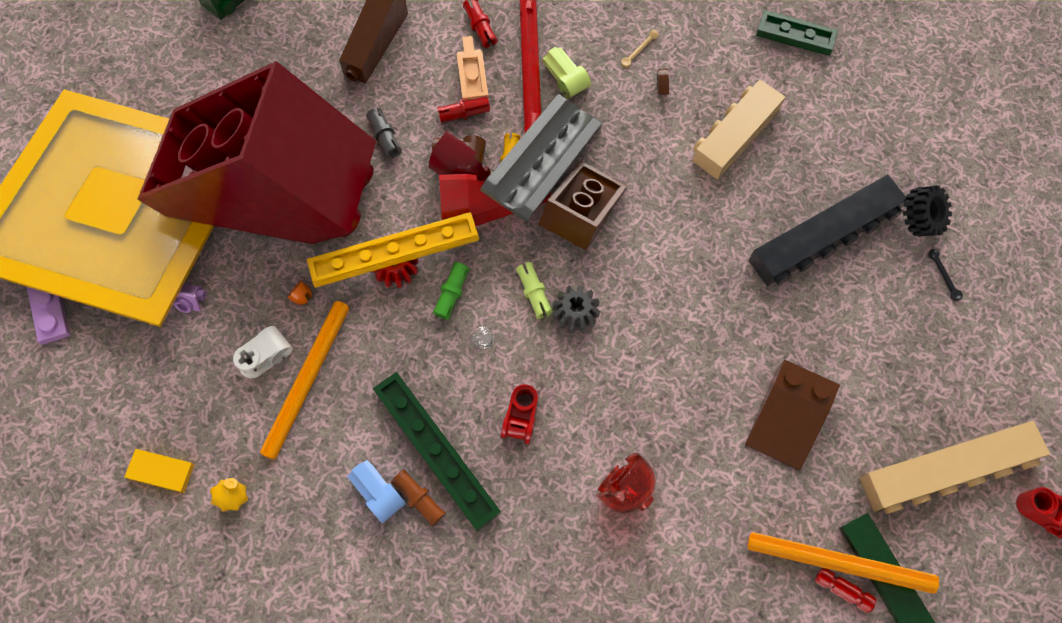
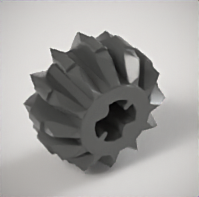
M569 285L567 287V294L561 291L558 292V300L553 301L552 308L556 310L553 312L554 320H560L559 327L561 329L570 325L569 332L572 334L575 331V327H579L582 333L586 331V325L594 327L596 322L594 318L600 316V310L597 309L600 302L599 299L592 298V290L584 293L583 286L580 285L577 291H574ZM574 306L576 309V306L581 307V312L578 309L574 312L571 310V307Z

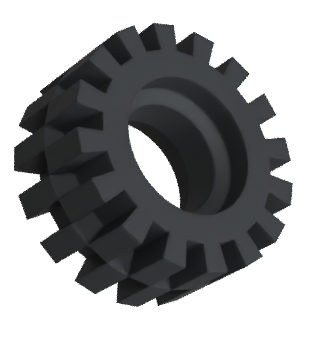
M938 185L917 187L911 189L910 194L906 195L908 201H904L903 206L906 207V211H903V216H907L904 222L905 225H910L908 230L913 232L912 235L918 237L942 235L943 232L947 231L946 225L951 223L948 217L952 216L949 207H952L951 202H947L950 197L948 194H944L946 191L944 188H940Z

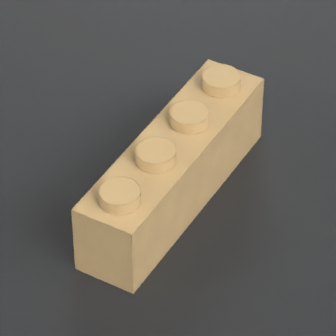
M761 79L753 87L749 85L741 95V101L738 104L734 102L726 111V117L722 121L717 120L709 131L710 135L706 139L702 137L693 148L695 155L692 162L717 180L780 111L785 100L784 95Z

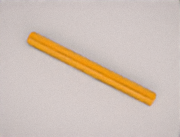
M341 301L333 303L260 450L262 456L272 460L277 458L349 311L347 304Z
M755 532L750 533L747 547L751 551L935 594L939 588V577L934 574Z

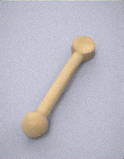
M651 30L649 37L629 57L621 60V65L624 68H629L631 61L652 40L658 38V31Z

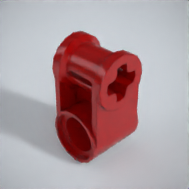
M522 384L513 390L508 411L503 421L500 438L512 437L524 440L525 444L530 445L538 407V394L533 386ZM527 394L533 398V402L528 406H521L517 403L518 397Z
M1039 487L1019 494L1016 500L1019 512L1026 518L1044 527L1046 531L1062 539V497L1046 487ZM1034 498L1037 499L1039 508L1036 506Z

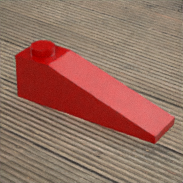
M439 175L442 220L471 212L475 226L514 213L480 191L485 181L477 180V175ZM551 192L541 204L547 203L551 197Z

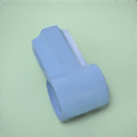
M368 460L358 464L347 476L367 501L366 505L382 524L406 504L391 484H387L383 480L379 472Z

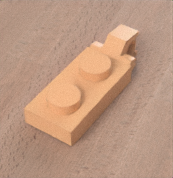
M472 36L462 37L464 51L457 54L462 99L467 101L484 96L488 97L482 51L480 49L474 50Z

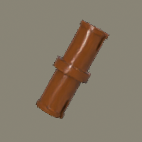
M405 469L400 471L391 480L390 483L409 501L407 504L411 508L415 507L431 526H434L446 514L428 495L429 491L425 487L421 488Z

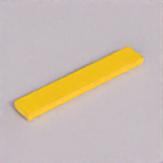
M469 212L307 259L313 285L316 288L479 241V236L472 214Z

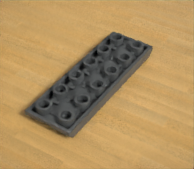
M558 94L486 179L480 191L528 222L600 128L602 122L580 110L574 103Z

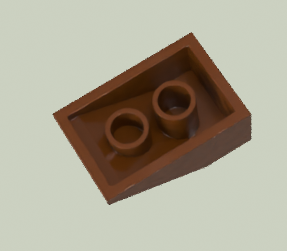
M580 161L548 199L539 225L572 244L587 250L619 201L627 185Z
M784 360L776 369L745 445L800 471L830 412L840 384Z

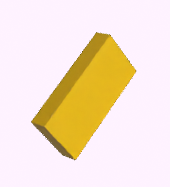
M135 448L124 477L129 480L185 493L195 465L191 462Z

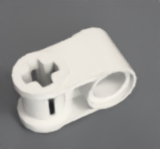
M270 326L238 348L234 353L233 362L244 377L252 379L260 376L273 365L280 363L283 360V356L285 358L288 357L293 351V347L277 327ZM249 359L253 361V363L250 365L246 363V361Z

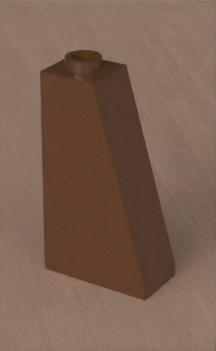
M366 0L339 59L346 78L354 82L359 80L366 83L408 15L406 0Z

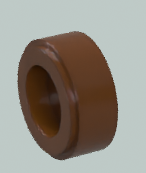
M668 68L657 70V89L659 95H669Z

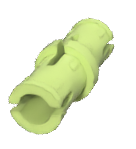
M525 263L528 274H526L523 265H519L516 271L525 288L523 291L526 298H529L536 318H544L541 307H543L546 316H550L553 313V309L544 293L546 290L545 286L539 281L533 263Z

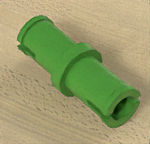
M459 262L453 263L446 283L441 285L440 290L442 293L432 312L435 316L445 320L450 319L457 298L462 296L463 292L461 289L467 274L470 272L468 266Z

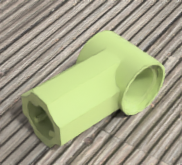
M554 47L543 57V64L557 80L559 90L562 93L565 92L564 96L567 99L591 86V80L586 70L582 66L576 67L562 48Z

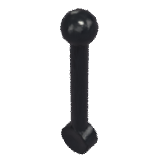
M931 249L928 256L935 261L949 287L951 299L959 301L962 299L963 293L955 288L939 258V251Z

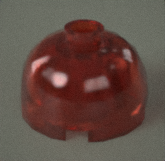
M633 453L626 457L625 460L628 464L620 469L618 465L615 466L597 489L600 493L596 494V497L613 511L622 514L632 513L637 509L643 511L654 500L651 495L656 488V477L653 468L640 453Z

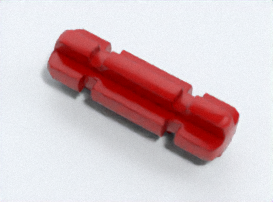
M820 568L815 577L817 584L824 588L829 587V591L850 604L856 603V607L865 613L871 612L874 609L877 599L867 592L862 593L861 588L841 576L835 577V573L827 568Z

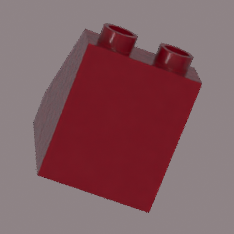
M275 61L173 109L137 200L165 217L308 244H315L337 237H346L356 229L361 219V213L357 208L362 190L373 176L374 168L370 162L376 140L280 63Z

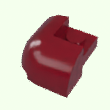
M448 131L437 142L429 159V168L438 175L471 174L477 175V180L486 181L491 175L490 168L487 166L483 168L474 157L477 152Z

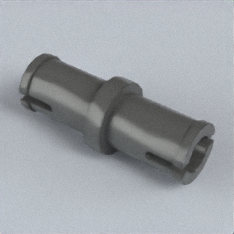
M376 108L369 110L366 117L374 130L373 135L376 141L380 142L388 159L391 156L392 159L398 157L402 153V149L394 137L395 131L392 125L387 123L380 108H377V111Z

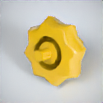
M234 478L221 479L217 485L210 489L212 496L211 504L219 507L222 512L228 510L237 511L242 504L248 501L247 488Z

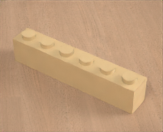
M1033 420L869 472L859 479L873 512L884 509L887 515L904 509L902 503L912 501L915 506L932 500L930 494L939 492L941 497L958 492L957 486L967 483L968 487L971 488L986 483L985 477L994 474L996 479L1014 473L1013 467L1021 465L1024 471L1041 465L1039 459L1050 455V452Z

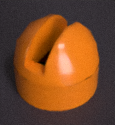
M301 280L292 289L287 298L295 304L304 305L308 303L307 298L311 299L312 291Z

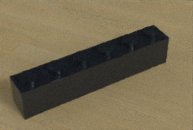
M887 174L753 251L748 261L767 287L775 282L777 285H781L792 277V272L798 269L800 272H803L815 263L813 260L821 256L822 259H826L837 251V246L841 244L848 246L859 238L858 234L864 231L869 234L876 230L884 219L887 218L888 221H892L903 212L901 208L904 205V201L908 200Z

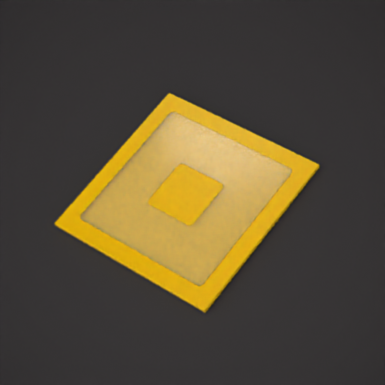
M64 89L0 185V279L161 327L214 228L213 225L165 217L137 200L169 119Z

